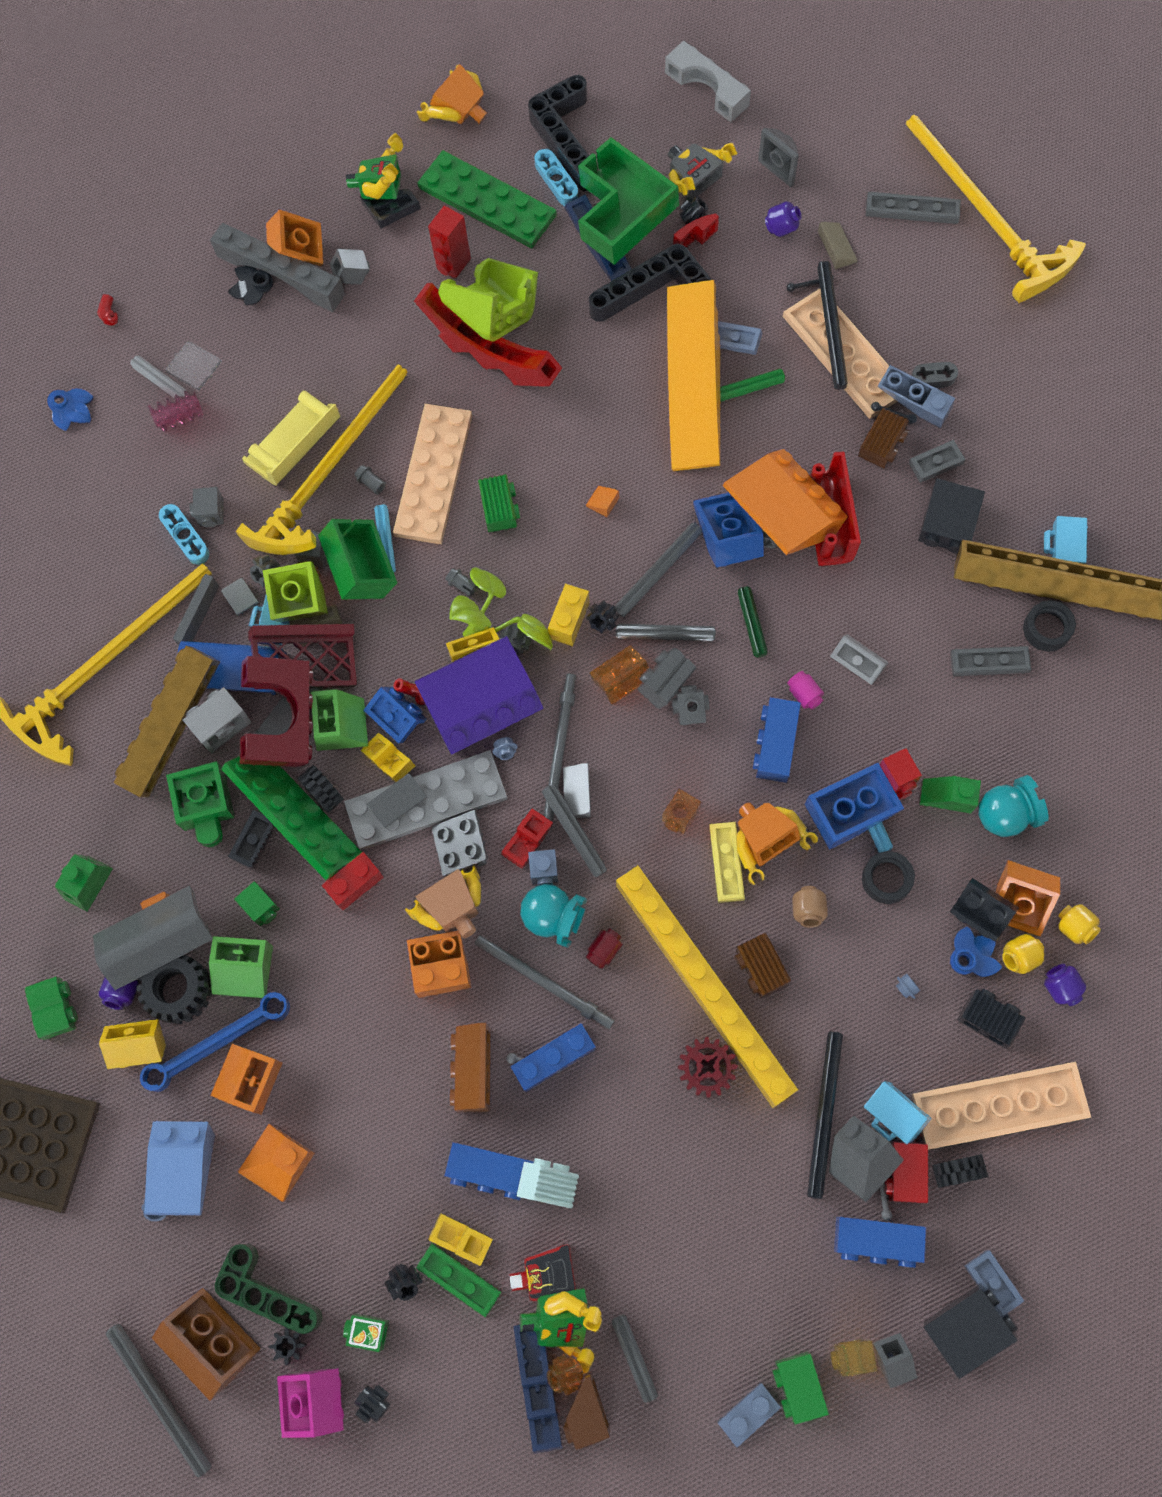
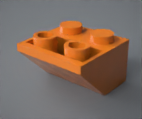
M458 931L407 940L414 992L419 998L472 988L462 936Z
M232 1044L210 1096L262 1115L282 1062Z

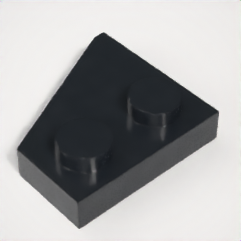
M410 189L399 190L397 199H363L360 196L363 206L380 229L421 209L419 201Z

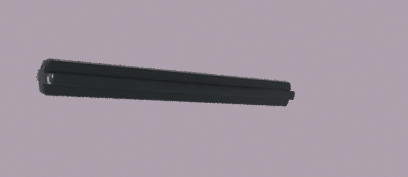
M820 261L817 269L834 388L840 390L847 388L848 381L832 269L829 261Z
M830 1031L827 1035L807 1191L808 1197L814 1199H822L824 1193L843 1034L835 1031Z

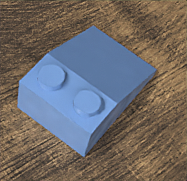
M153 1121L147 1153L145 1215H202L215 1134L208 1122Z

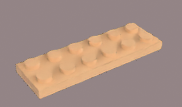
M818 289L785 310L783 318L832 374L821 291ZM837 306L848 381L847 388L844 390L866 416L871 419L880 413V410L873 411L871 409L873 402H879L880 406L886 408L897 402L878 388L889 365Z
M431 404L424 405L393 530L394 537L442 545L472 419L471 411Z
M1076 1062L912 1094L913 1102L931 1117L930 1122L921 1131L924 1144H928V1150L1091 1118Z

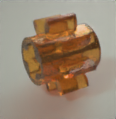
M565 1355L553 1359V1365L549 1366L547 1372V1380L550 1387L558 1393L564 1391L566 1396L578 1391L577 1386L582 1384L581 1380L583 1379V1369L576 1359H572V1357L566 1359Z

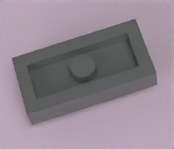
M952 440L910 458L909 465L919 482L922 483L963 465L965 458L955 441Z

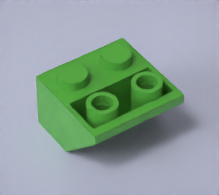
M337 689L311 692L313 696L314 740L317 751L368 746L364 698Z
M213 936L209 959L212 994L263 998L267 994L273 945L266 940Z

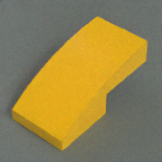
M380 733L368 742V746L361 749V752L394 782L399 781L415 767V764L407 756L401 753Z
M440 1213L428 1238L429 1241L481 1266L493 1240Z

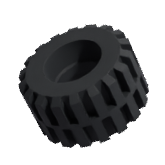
M182 955L138 978V980L142 981V985H137V992L141 993V996L138 997L139 1002L144 1004L143 1009L164 1022L170 1024L171 1022L175 1024H182V1021L190 1022L193 1020V1015L200 1016L203 1013L200 1010L201 1007L207 1008L209 1002L206 1001L207 996H212V991L209 990L211 980L207 977L209 975L208 971L196 960L187 955ZM184 974L187 979L185 994L178 1001L167 1003L163 996L166 982L174 975Z

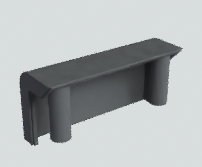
M190 885L93 935L96 963L114 990L213 940L207 925L200 916L195 892Z

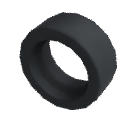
M1053 600L1042 601L1036 604L1026 616L1023 625L1024 636L1029 644L1038 650L1046 652L1057 651L1064 647L1075 633L1076 621L1072 611L1061 602ZM1040 614L1054 615L1063 623L1064 632L1056 639L1046 638L1035 628V619Z
M892 851L880 852L870 858L862 873V884L866 893L873 900L884 904L897 903L905 898L912 889L915 880L914 869L909 860L898 852ZM888 862L895 864L901 869L904 881L899 890L886 893L875 886L872 877L873 871L878 865Z

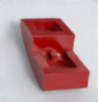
M716 213L707 215L685 225L673 234V245L681 244L687 248L695 239L703 245L718 231L719 216Z
M532 808L517 827V832L501 851V855L523 869L529 861L528 852H534L538 849L552 827L553 822Z

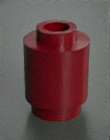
M610 928L607 931L601 929L588 947V953L585 958L603 970L605 965L609 966L623 946L620 942L622 937Z

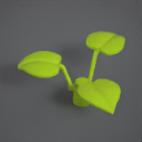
M478 567L472 568L470 577L477 587L488 592V598L482 609L479 610L474 601L462 595L457 596L450 607V620L469 624L463 632L464 637L490 629L492 624L484 613L494 595L499 598H504L506 595V588L503 582L494 574ZM523 614L521 618L514 617L494 628L497 633L507 626L517 623L518 628L525 635L544 645L550 651L553 648L548 629L541 621L531 615Z

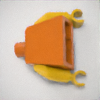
M460 64L455 67L454 71L450 70V76L434 93L430 102L431 106L429 107L425 102L421 103L422 111L416 112L419 119L425 122L430 118H436L462 124L470 115L480 124L486 117L487 112L479 106L484 92L478 75L465 70Z
M745 803L739 809V814L743 818L738 822L740 831L736 834L737 853L744 868L749 870L748 881L752 885H755L751 878L752 873H759L762 881L765 877L764 873L756 868V864L761 867L799 840L800 846L805 850H809L811 847L807 844L806 837L810 838L814 844L818 842L817 835L806 831V825L793 810L778 806L774 807L770 803H764L757 809L751 803Z

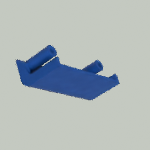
M180 642L178 652L184 649L185 646H190L220 661L206 689L221 690L224 687L226 690L263 692L276 695V691L271 689L254 690V688L241 687L242 661L247 656H252L251 645ZM258 646V653L262 657L269 658L275 652L271 647ZM279 654L273 657L283 659Z

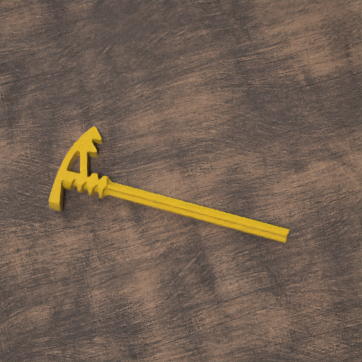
M914 114L906 121L908 128L1011 249L1009 255L1013 261L1018 260L1017 266L1020 269L1024 268L1023 273L1027 277L1031 276L1030 279L1020 280L1012 291V296L1018 303L1048 289L1061 280L1074 267L1086 243L1069 240L1067 246L1058 245L1054 254L1037 255L1038 250L1035 247H1030L1031 242L1029 240L1022 241L918 116Z
M397 364L290 500L280 503L281 508H277L273 512L274 516L269 517L266 521L267 525L262 526L256 533L244 523L238 527L235 532L248 547L277 555L301 553L316 547V537L310 529L305 533L300 526H296L292 532L288 529L293 528L296 525L295 520L303 516L301 512L302 507L408 373L406 369Z
M202 563L60 685L52 690H44L45 697L37 696L34 699V707L31 705L25 706V714L18 712L13 716L7 702L0 697L1 720L21 741L38 754L54 762L72 766L74 749L69 745L63 749L64 738L61 735L57 734L53 738L51 737L45 717L53 718L55 716V708L62 710L64 708V701L194 591L205 574L211 576L212 573ZM35 725L42 740L41 744H37L27 735V732Z

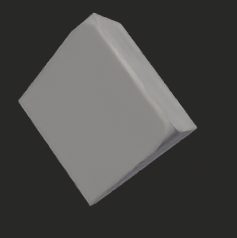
M243 578L236 580L221 590L237 616L259 603Z

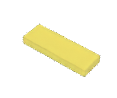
M736 822L710 824L718 903L744 901L741 862L736 844Z

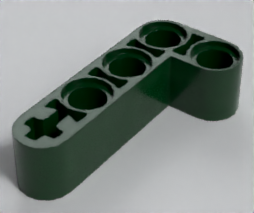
M239 1244L230 1249L215 1281L214 1286L218 1296L298 1333L305 1334L319 1328L323 1319L319 1308L251 1277L259 1258L256 1247L250 1244ZM242 1249L246 1250L249 1256L245 1265H241L237 1258L238 1253ZM229 1277L234 1278L236 1281V1289L232 1293L228 1292L225 1288L226 1280ZM254 1288L259 1289L262 1294L261 1301L258 1304H254L250 1298ZM280 1299L284 1300L287 1304V1312L284 1316L279 1315L276 1311V1303ZM295 1313L299 1315L310 1313L309 1319L313 1321L311 1324L304 1325L305 1320L303 1318L293 1316Z

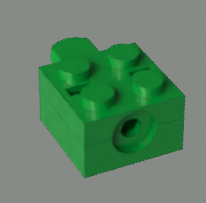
M217 761L166 775L176 824L184 831L195 829L197 841L208 848H213L222 842L223 834L220 822L235 818L226 774L221 770L222 766Z

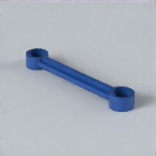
M277 992L268 993L261 1000L260 1007L162 1065L158 1063L146 1065L140 1073L141 1085L153 1092L165 1090L171 1082V1077L268 1020L281 1021L286 1018L290 1011L288 999ZM272 998H277L280 1002H284V1008L280 1014H270L267 1012V1004ZM158 1069L160 1072H164V1080L160 1085L148 1084L147 1078L151 1070Z

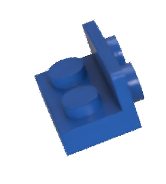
M393 686L380 687L364 711L396 742L404 743L417 724H422L427 719L421 714L422 710L417 705L409 703L404 698V693L396 691Z

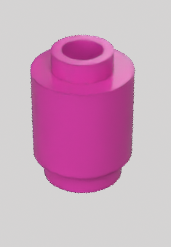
M800 671L787 682L790 687L789 691L798 702H801L800 705L804 709L810 708L813 710L823 702L822 696L824 692L810 674L806 675L804 671Z

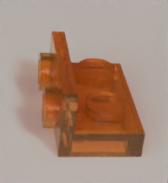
M629 645L589 674L592 680L606 694L608 701L614 704L639 687L642 683L639 678L649 667L646 660Z

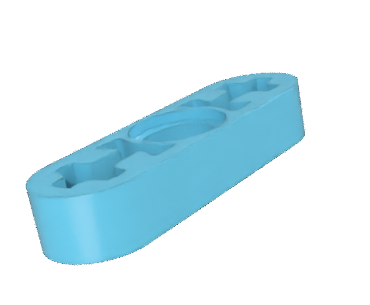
M548 149L539 150L534 157L535 168L558 201L565 206V204L577 199L578 187L554 153ZM541 160H545L546 162L549 161L550 168H548V165L544 161L541 162ZM554 174H559L563 177L559 181L550 179Z
M168 504L163 506L159 511V519L192 564L201 565L205 563L210 555L209 550L184 514L176 505ZM172 513L178 521L176 525L169 519V514ZM184 529L190 530V536L187 539L181 540L178 538L180 531ZM193 543L201 553L198 556L194 554L190 547Z

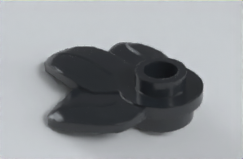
M251 266L237 267L234 271L240 281L232 286L228 293L236 299H244L246 306L254 305L262 299L264 293L273 287V278L269 273L257 270Z

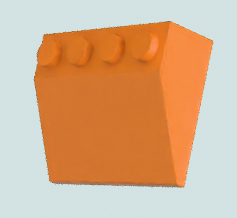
M785 449L768 453L723 484V487L786 555L823 542L825 536L829 533L836 535L848 517L841 510L840 506L825 493L824 489L809 476L808 472Z

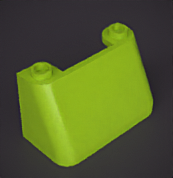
M487 258L475 268V283L468 287L457 285L456 281L452 279H446L441 282L439 287L441 301L483 339L493 342L526 323L532 317L535 307L538 272Z

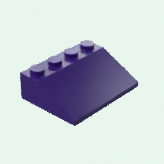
M507 636L414 681L451 755L544 709Z

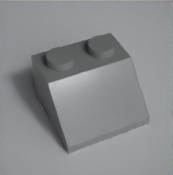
M224 687L221 690L217 689L207 696L206 702L191 708L183 719L184 723L211 754L251 723L249 717Z

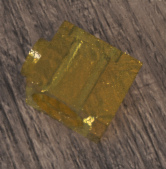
M866 1338L833 1344L835 1351L830 1352L833 1370H838L839 1375L842 1377L877 1372L872 1341Z

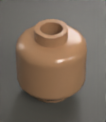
M804 886L793 895V916L803 927H817L828 917L826 894L814 886Z

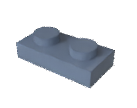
M718 321L720 349L756 355L763 334L761 329Z
M990 1250L984 1251L964 1265L977 1285L981 1283L985 1289L989 1287L992 1289L1000 1301L997 1307L1003 1315H1006L1024 1302Z
M759 1383L717 1423L734 1445L738 1447L781 1407L763 1384Z

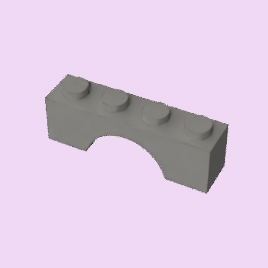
M682 41L665 57V73L680 85L689 82H701L714 90L716 93L715 111L728 121H734L749 107L751 90L744 83H740L732 77L728 71H724L717 66L713 60L698 52L694 46H690L685 41Z

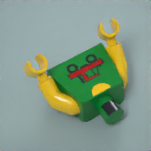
M397 133L390 136L387 143L391 148H387L381 157L363 160L360 162L358 173L346 174L347 187L359 188L363 199H397L401 171L395 152L398 153L403 149L402 138Z
M585 1289L539 1297L536 1313L520 1314L521 1332L536 1331L538 1345L559 1347L570 1357L575 1356L577 1358L575 1368L579 1372L588 1373L594 1360V1354L590 1349L584 1348L580 1350L578 1347H583L587 1329L591 1331L599 1330L602 1322L600 1309L594 1306L588 1309Z

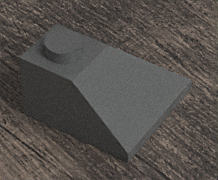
M764 128L761 131L758 161L790 188L793 187L799 157L796 143L789 135H785L779 129Z

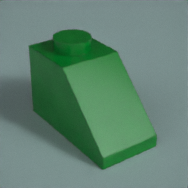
M958 776L925 778L922 780L919 805L972 814L978 806L981 780Z

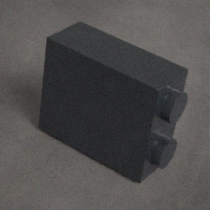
M936 478L918 541L930 547L938 546L958 554L962 540L972 541L985 491Z
M981 1283L924 1321L923 1328L958 1379H961L1018 1341L1015 1332L1018 1330L1016 1323L1008 1313L1006 1315L1002 1314L997 1307L1000 1301L990 1287L985 1289Z

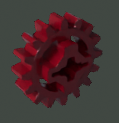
M705 1037L704 1044H700L695 1039L694 1048L688 1045L685 1046L688 1055L680 1054L679 1059L684 1062V1065L677 1067L679 1071H684L680 1081L687 1080L689 1083L686 1090L688 1091L694 1087L696 1089L695 1096L697 1097L701 1091L705 1092L707 1099L710 1098L712 1091L717 1096H721V1087L726 1090L730 1089L727 1080L735 1081L736 1076L731 1074V1071L736 1070L738 1065L731 1064L730 1062L735 1058V1054L727 1055L726 1052L729 1046L719 1047V1039H716L714 1044H710L708 1037ZM708 1049L715 1052L712 1055H703L699 1051ZM690 1059L696 1065V1072L693 1076H691L689 1071ZM716 1059L712 1067L714 1073L711 1074L708 1071L699 1077L703 1068L701 1063L708 1064ZM722 1059L726 1065L725 1076L719 1071V1063ZM703 1080H712L716 1085L703 1086L699 1083Z

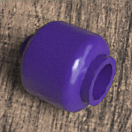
M788 201L773 206L768 210L765 217L768 231L778 237L796 231L799 228V220L802 218L801 211L797 206Z
M1059 964L1046 973L1047 978L1045 979L1044 986L1057 1004L1074 1006L1083 1000L1082 995L1086 991V983L1075 967Z
M104 977L99 989V997L103 1000L102 1004L114 1010H122L123 1007L130 1006L137 993L139 982L136 979L114 990Z

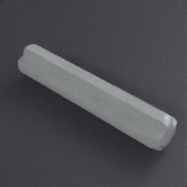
M136 355L131 360L130 364L136 371L178 402L183 403L189 397L187 390L141 356Z

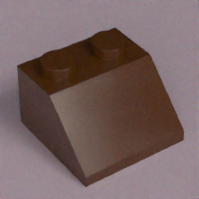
M592 1371L586 1373L563 1426L568 1444L574 1443L576 1450L610 1438L611 1429Z

